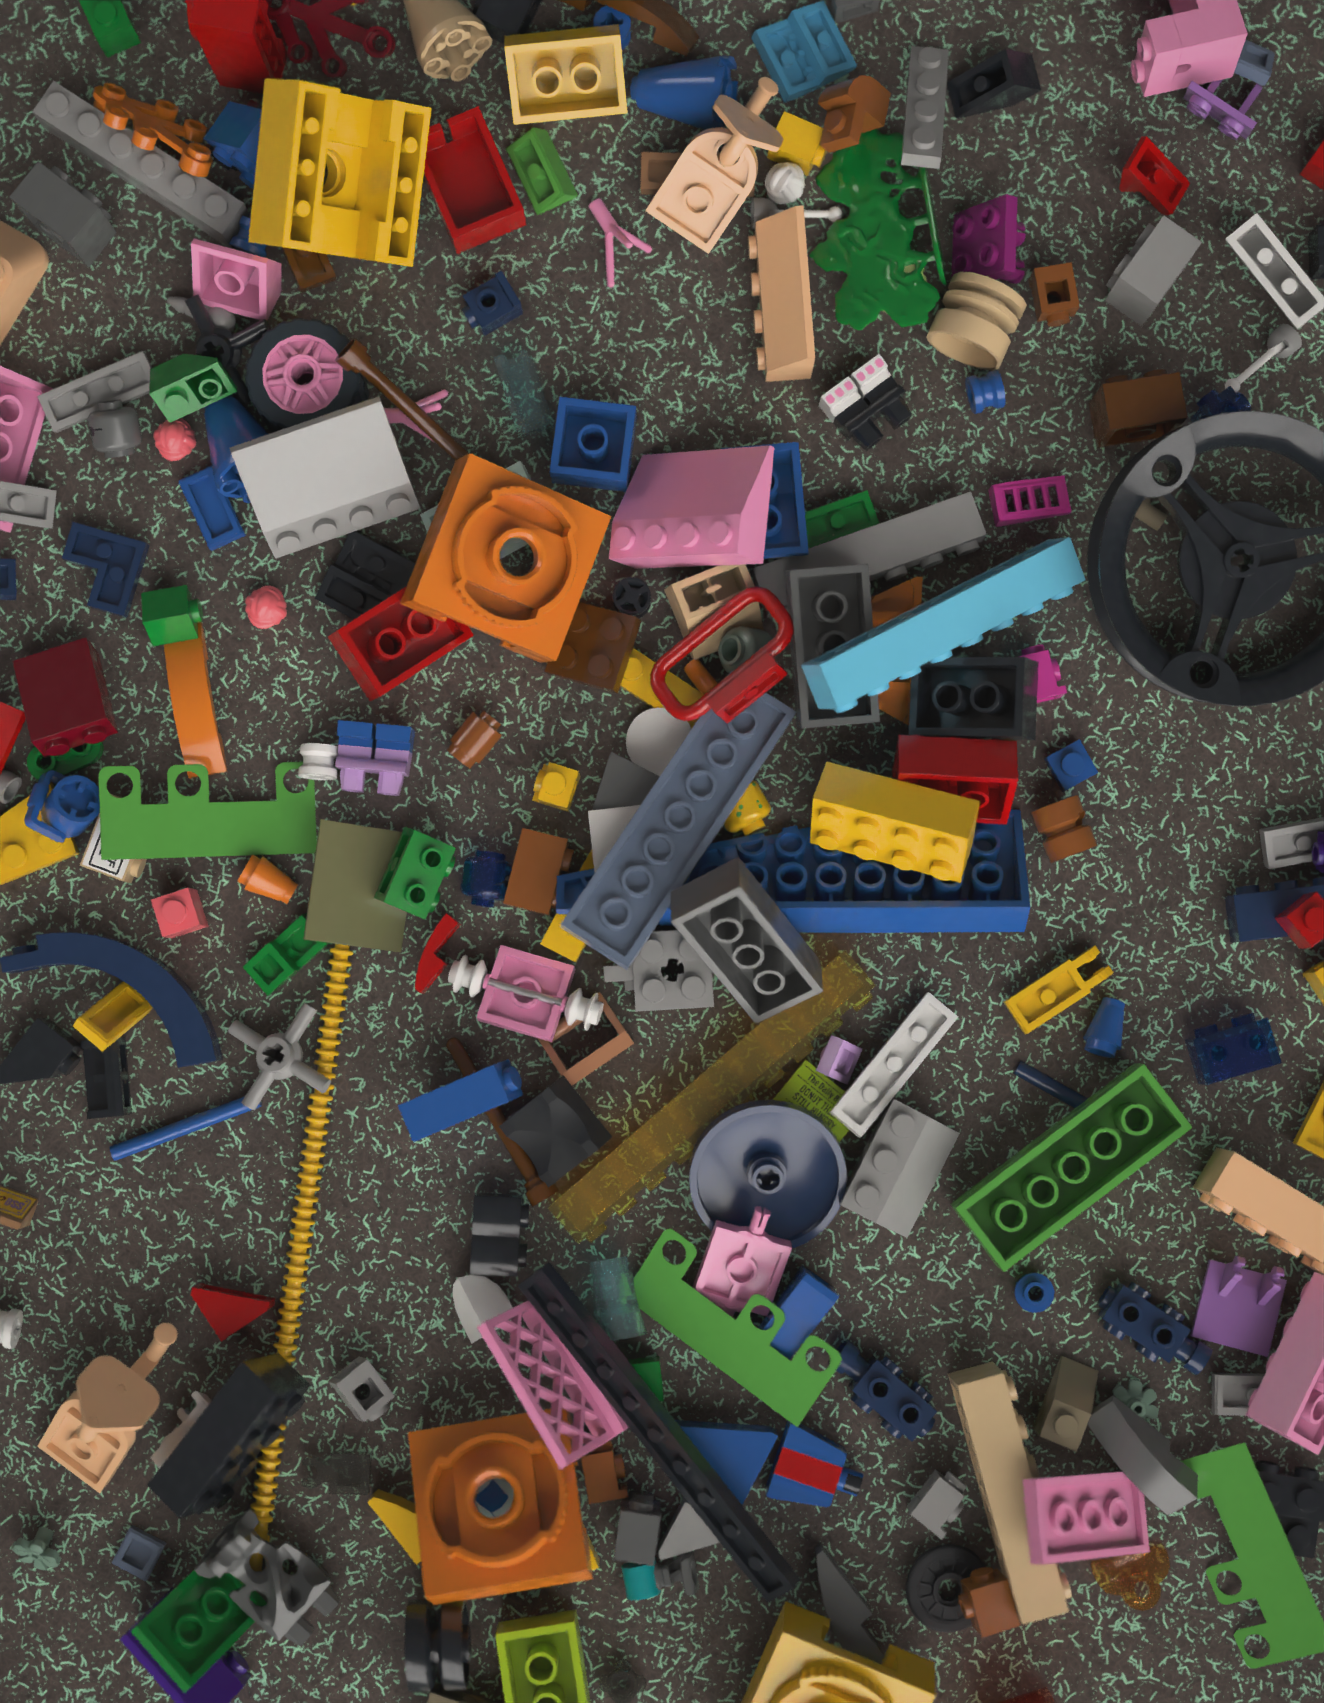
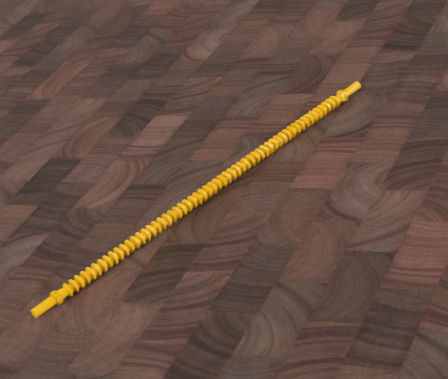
M335 944V947L329 950L333 953V959L328 960V963L332 965V969L326 972L330 976V981L325 982V986L329 987V991L323 994L327 998V1003L322 1004V1008L326 1012L325 1015L320 1016V1019L324 1020V1025L318 1028L319 1031H322V1037L317 1038V1042L321 1043V1047L315 1050L319 1054V1059L314 1060V1064L318 1066L317 1071L330 1080L336 1078V1074L332 1073V1069L338 1066L334 1062V1056L339 1055L335 1047L341 1044V1041L337 1039V1035L343 1032L338 1025L340 1022H344V1018L340 1017L341 1011L346 1010L342 1006V1000L347 999V996L343 995V991L349 988V985L345 984V979L350 977V973H347L346 969L352 966V963L348 961V957L354 954L350 950V946ZM332 1084L324 1093L314 1088V1093L309 1094V1098L313 1099V1103L307 1106V1109L311 1110V1115L306 1117L310 1125L304 1128V1131L308 1133V1137L302 1140L306 1144V1149L301 1150V1154L305 1155V1159L299 1162V1165L303 1167V1171L297 1174L302 1181L296 1185V1188L300 1189L299 1195L294 1196L295 1200H298V1206L293 1207V1211L297 1212V1215L291 1219V1222L295 1223V1228L289 1231L293 1234V1240L288 1241V1244L292 1246V1250L286 1253L290 1257V1262L285 1264L289 1272L283 1275V1278L287 1280V1284L281 1287L285 1291V1296L280 1298L284 1306L278 1310L282 1314V1319L276 1322L281 1328L280 1331L275 1332V1335L279 1337V1341L273 1344L277 1348V1353L275 1354L279 1353L289 1364L296 1360V1357L292 1355V1351L298 1348L294 1344V1339L299 1338V1334L295 1332V1329L301 1326V1323L297 1321V1317L303 1314L299 1310V1305L304 1303V1300L300 1298V1294L306 1291L302 1287V1282L307 1281V1277L303 1276V1272L309 1269V1266L305 1264V1260L311 1257L307 1253V1248L312 1247V1243L308 1242V1238L314 1235V1232L310 1231V1225L315 1224V1220L311 1219V1216L317 1212V1209L313 1208V1203L319 1200L315 1197V1191L320 1190V1187L316 1185V1181L322 1178L318 1174V1169L323 1168V1164L319 1163L320 1157L325 1156V1153L321 1152V1147L327 1144L323 1140V1135L328 1134V1130L324 1129V1125L330 1122L326 1118V1113L331 1111L327 1103L333 1100V1097L329 1095V1091L335 1088ZM282 1423L279 1428L283 1431L286 1429V1425ZM281 1433L270 1446L262 1448L261 1452H263V1455L257 1458L258 1462L261 1463V1467L255 1470L256 1474L259 1475V1479L254 1481V1485L258 1489L252 1493V1496L256 1498V1502L250 1505L259 1520L254 1530L261 1538L268 1542L270 1541L268 1523L273 1521V1517L269 1515V1512L275 1509V1506L271 1504V1500L277 1497L273 1492V1488L278 1486V1483L274 1481V1477L280 1474L279 1470L276 1469V1465L282 1462L280 1458H277V1455L283 1452V1448L279 1446V1443L285 1440ZM254 1553L250 1557L249 1564L254 1571H262L264 1556L260 1553Z

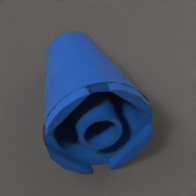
M721 55L641 69L638 77L634 76L632 78L630 88L631 99L636 100L639 109L702 130L715 127L725 128V123L714 111L713 105L719 95H726L737 101L738 81H731L730 69L737 70L736 61L733 56Z

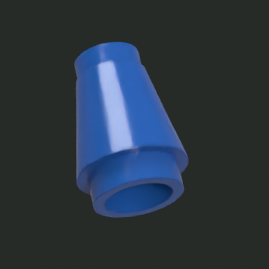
M1108 997L1102 998L1101 1005H1099L1083 1037L1086 1041L1084 1048L1086 1051L1102 1057L1115 1058L1116 1051L1121 1050L1124 1002Z

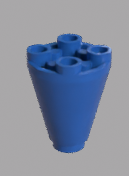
M231 394L204 407L213 476L218 492L225 497L242 498L245 503H251L231 455L230 447L268 435L269 433L243 404Z

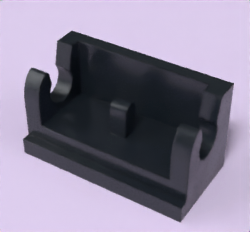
M118 1038L103 1052L89 1040L80 1041L85 1068L88 1103L87 1119L132 1114L126 1038Z

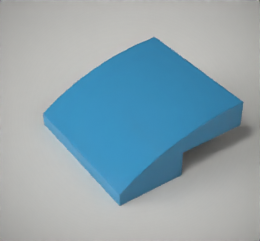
M824 0L791 11L786 20L756 29L751 37L772 80L777 84L778 92L784 103L797 99L843 77L857 67Z

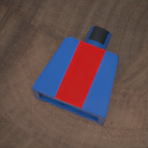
M787 1420L765 1486L766 1497L830 1507L835 1490L853 1496L858 1495L863 1480V1473L844 1467L847 1452L843 1446L801 1423L796 1427Z

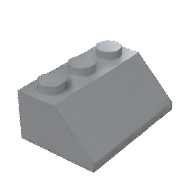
M892 1099L883 1110L847 1181L845 1194L839 1204L880 1226L908 1238L960 1133Z

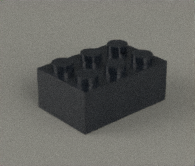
M949 657L941 662L930 663L929 661L921 665L922 671L911 677L908 735L919 734L930 737L958 736L969 739L1035 740L1039 662L1026 657Z

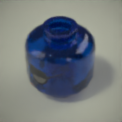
M475 850V856L465 859L460 891L462 894L472 897L471 905L494 908L495 901L504 900L513 867L511 863L505 861L506 855Z

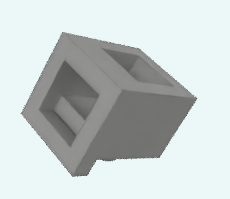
M360 1356L328 1381L356 1419L365 1422L367 1419L372 1422L381 1417L389 1409L387 1403L395 1397L368 1359ZM361 1384H365L368 1389L366 1396L357 1398L355 1389Z
M935 1469L907 1505V1509L910 1515L940 1539H943L947 1534L943 1524L946 1521L949 1523L953 1522L962 1511L964 1503L961 1501L965 1497L963 1491L967 1488V1485L950 1471L943 1476Z

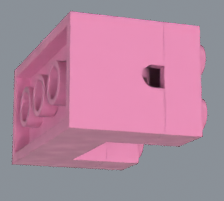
M1169 0L1172 15L1145 21L1142 36L1137 39L1136 58L1131 61L1133 81L1135 84L1140 83L1144 97L1187 88L1191 81L1201 85L1233 77L1248 34L1237 0Z

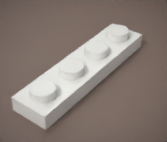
M929 992L925 993L829 1113L857 1137H862L956 1021L958 1016Z

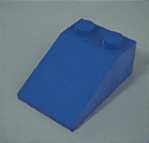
M799 442L721 448L769 445L774 447L764 559L808 555Z

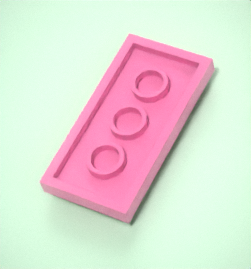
M1123 1471L1023 1479L1031 1565L1150 1552L1144 1494L1129 1480Z

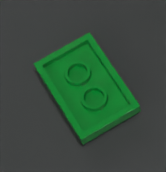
M193 1570L131 1630V1633L184 1693L255 1623L229 1597L233 1589L238 1590L244 1584L229 1573H223L220 1578L217 1575L206 1578ZM257 1591L250 1593V1600L255 1605L264 1606L267 1604Z

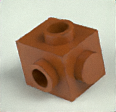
M992 1567L979 1568L972 1571L970 1577L960 1580L963 1594L958 1595L962 1613L965 1619L970 1618L973 1628L982 1638L1020 1626L1008 1579L998 1569L993 1570Z

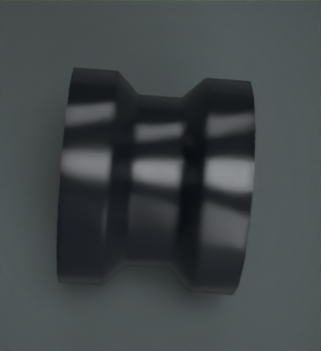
M637 577L622 579L613 590L615 610L642 618L651 607L649 586Z

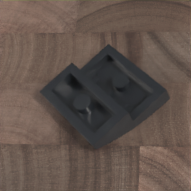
M359 530L351 532L335 564L330 565L315 599L352 619H356L406 587L416 561Z

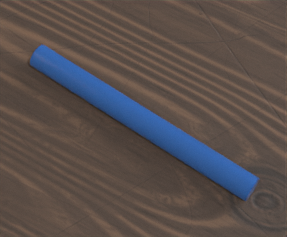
M242 1097L110 1146V1153L114 1161L249 1112L252 1109L241 1103L244 1099ZM260 1101L259 1105L257 1106V1108L262 1107L261 1101Z

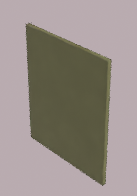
M320 819L303 939L401 953L407 912L377 900L374 896L402 832Z

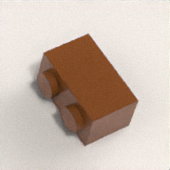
M522 828L503 904L551 916L552 909H556L557 876H560L562 871L569 872L574 855V850L568 848L569 840Z

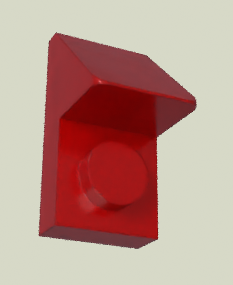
M1141 136L1123 168L1119 190L1121 192H1140L1162 215H1172L1190 182L1147 136Z

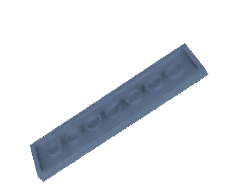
M765 693L728 724L717 716L712 709L701 716L562 921L560 928L625 970H628L671 905V891L685 884L795 717L796 711L768 693Z

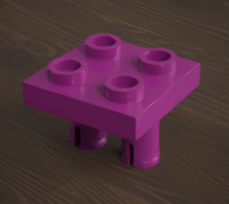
M1004 194L954 214L952 277L955 273L973 272L995 280H1005L1012 284H1017L1023 279L1025 271L1020 269L1024 268L1025 264L1021 259H1016V247L1020 246L1025 240L1026 234L1018 231H1025L1026 226L1022 222H1017L1018 197Z

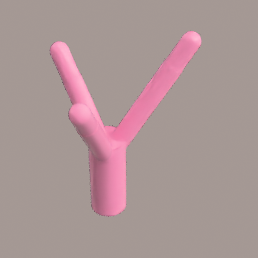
M599 198L590 203L589 209L605 232L607 286L612 288L614 287L613 236L628 249L635 245L646 253H651L652 247L620 227Z
M445 389L415 403L426 413L438 411L442 406L440 403L435 402L447 397L448 391ZM384 408L389 423H403L432 440L400 409Z

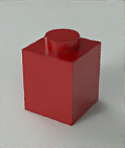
M1318 892L1302 895L1274 918L1299 949L1312 948L1324 938V899Z

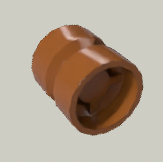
M1079 795L1063 799L1031 812L1038 833L1045 834L1047 837L1042 844L1050 863L1098 846L1091 826L1082 823L1086 813Z

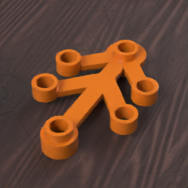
M104 83L103 86H96L92 94L95 99L94 107L105 113L103 122L107 126L117 130H124L130 118L133 122L134 133L131 141L134 145L145 150H153L157 138H159L182 154L178 165L183 171L196 177L208 176L213 159L210 157L211 150L199 144L203 142L207 130L205 125L192 119H186L183 125L174 123L179 108L169 101L157 100L156 105L153 106L131 99L126 95V91L122 87L113 83ZM177 136L183 137L191 141V143L188 145Z

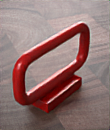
M754 586L747 587L738 592L656 661L650 673V685L655 696L667 712L676 719L683 721L696 720L712 709L717 716L728 724L788 675L774 657L781 653L791 642L794 628L790 613L777 596L767 588ZM752 602L763 604L778 624L776 636L695 703L687 706L681 704L665 682L667 672Z

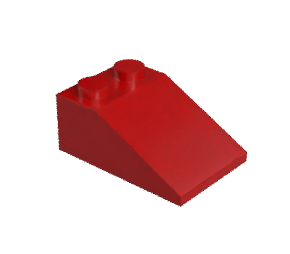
M404 587L329 635L328 638L371 702L473 637L474 634L469 626L448 617L446 621L442 622L400 604L406 589Z

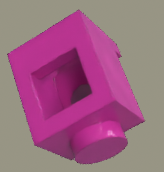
M1044 645L1031 646L1021 650L1022 656L1018 657H1026L1039 662L1037 703L1063 697L1067 693L1066 686H1057L1056 681L1061 680L1060 668L1056 658H1050L1049 650H1045Z

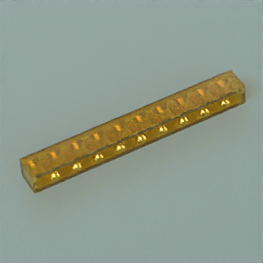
M846 950L840 952L822 968L823 992L757 1024L549 1205L548 1209L578 1244L585 1238L590 1243L598 1238L608 1228L604 1222L615 1212L621 1217L638 1202L633 1196L642 1188L646 1187L651 1191L667 1177L663 1170L672 1162L676 1161L680 1166L690 1158L694 1150L693 1144L698 1141L701 1134L713 1120L731 1108L755 1101L756 1098L752 1093L762 1084L770 1088L785 1075L781 1068L792 1058L797 1063L800 1062L815 1048L810 1042L821 1033L826 1037L830 1036L844 1023L840 1016L851 1007L857 1012L873 998L869 991L876 985Z

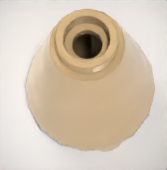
M403 0L417 60L424 73L432 78L446 79L450 77L453 81H461L467 78L471 73V67L492 45V39L483 22L458 0Z

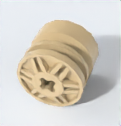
M973 272L955 273L950 281L949 291H946L942 300L946 308L937 311L926 338L935 349L954 360L978 369H999L1011 343L1007 334L1016 331L1019 324L1018 319H1021L1027 306L1025 300L1012 288L988 276Z

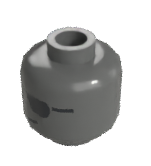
M122 400L98 403L99 410L92 412L88 416V426L93 448L96 451L104 452L105 458L135 454V447L142 443L137 410L132 407H123Z

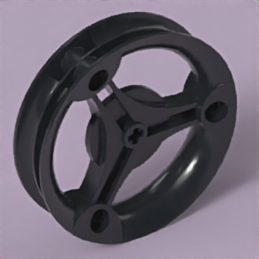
M1239 411L1204 418L1167 432L1145 446L1123 466L1102 497L1093 519L1087 548V580L1093 609L1106 637L1130 667L1146 680L1165 691L1199 702L1227 706H1258L1290 699L1324 682V629L1301 652L1280 664L1266 669L1234 673L1230 666L1224 662L1229 643L1242 619L1258 616L1273 608L1288 592L1297 570L1324 560V552L1297 557L1294 539L1324 533V525L1311 528H1288L1277 514L1262 505L1246 501L1220 504L1205 492L1189 473L1193 467L1195 456L1229 447H1250L1275 452L1293 460L1310 472L1324 487V432L1298 419L1280 414ZM1158 461L1166 464L1169 469V477L1164 483L1157 481L1153 475L1154 465ZM1180 485L1203 510V513L1195 520L1191 518L1171 494ZM1157 498L1169 511L1183 535L1177 557L1178 574L1186 594L1196 604L1191 633L1184 651L1170 653L1161 646L1143 625L1130 598L1125 572V552L1131 524L1144 499ZM1242 555L1244 563L1232 566L1230 563L1231 557ZM1214 615L1223 618L1212 651L1211 653L1199 651L1211 616ZM1199 661L1205 666L1206 673L1203 680L1196 683L1190 676V670L1193 664Z

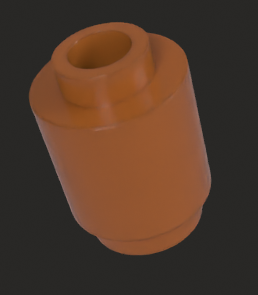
M484 710L480 715L472 711L449 739L452 743L446 750L471 769L476 762L478 764L481 763L503 736L497 731L501 724Z

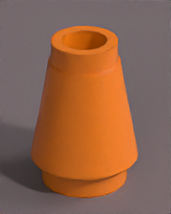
M253 854L237 881L245 885L244 890L282 901L288 904L298 886V883L292 881L290 877L263 856L260 859Z

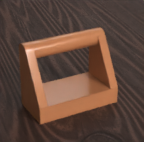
M601 992L598 993V1001L603 1003V1011L619 1034L618 1036L569 1069L551 1043L583 1021L576 1020L569 1026L565 1016L559 1019L552 1042L538 1039L560 1075H564L571 1085H574L634 1044V1041Z

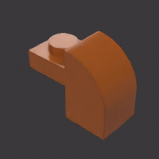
M861 75L826 87L818 99V104L827 111L820 146L829 153L859 144L861 133L884 127L891 93L876 79L867 75Z

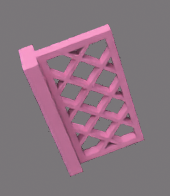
M529 1300L485 1321L477 1327L560 1469L597 1447L602 1446L629 1428ZM522 1318L529 1330L521 1326ZM495 1327L510 1333L509 1345L502 1342L494 1329ZM520 1339L532 1344V1356L519 1350ZM542 1352L550 1365L542 1361ZM518 1362L531 1368L530 1380L522 1376L518 1369ZM541 1373L553 1379L552 1391L540 1385ZM563 1387L568 1393L570 1399L563 1396ZM539 1397L551 1403V1415L542 1410L539 1405ZM562 1408L574 1414L573 1426L561 1421ZM584 1422L592 1435L584 1432ZM560 1433L572 1438V1453L568 1454L560 1440Z

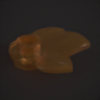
M1163 1544L1149 1547L1150 1552L1112 1556V1559L1091 1561L1090 1567L1093 1577L1105 1593L1122 1596L1124 1602L1132 1609L1138 1611L1149 1610L1158 1603L1161 1596L1160 1583L1167 1576L1170 1568L1169 1556ZM1138 1582H1143L1148 1588V1593L1145 1597H1140L1135 1592V1585Z

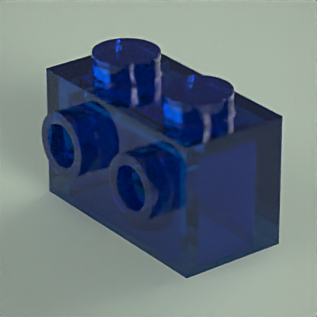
M1254 1012L1231 1018L1232 1026L1218 1029L1217 1024L1214 1023L1194 1029L1195 1037L1185 1039V1043L1198 1084L1209 1085L1281 1064V1058L1268 1018L1255 1019Z

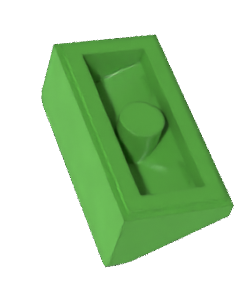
M532 128L506 147V151L537 215L578 196L547 130Z

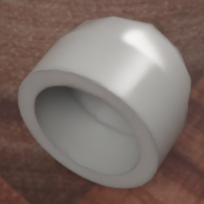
M2 770L0 774V802L3 804L13 800L22 784L21 778L8 770Z

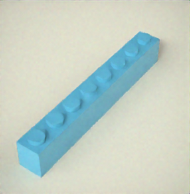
M1071 538L1048 539L802 664L801 667L818 709H835L836 713L852 709L858 705L857 699L865 694L868 696L880 694L890 688V681L898 677L899 680L913 677L922 671L921 665L929 661L930 663H937L946 660L953 655L952 649L960 645L961 647H968L982 641V634L990 629L993 632L1005 629L1014 623L1012 618L1019 614H1022V616L1033 614L1044 608L1042 602L1050 598L1051 600H1058L1074 592L1072 587L1086 579Z

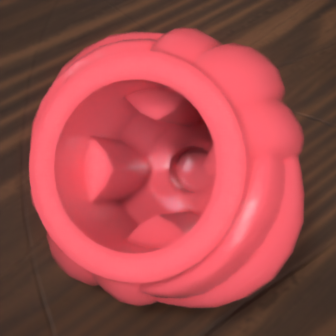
M182 418L171 423L166 420L163 424H159L157 430L153 433L155 447L161 456L169 461H178L184 458L196 446L195 433L189 423Z
M263 586L258 590H253L251 595H248L245 599V611L250 622L257 628L268 629L279 624L287 615V603L282 592L275 586Z

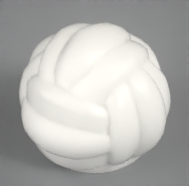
M784 162L774 165L765 179V187L770 200L777 204H788L800 198L805 187L803 170L795 163Z

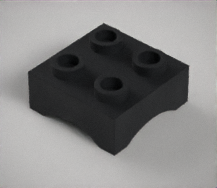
M564 1075L499 1126L508 1138L516 1142L527 1153L536 1167L539 1178L548 1187L599 1150L612 1138Z

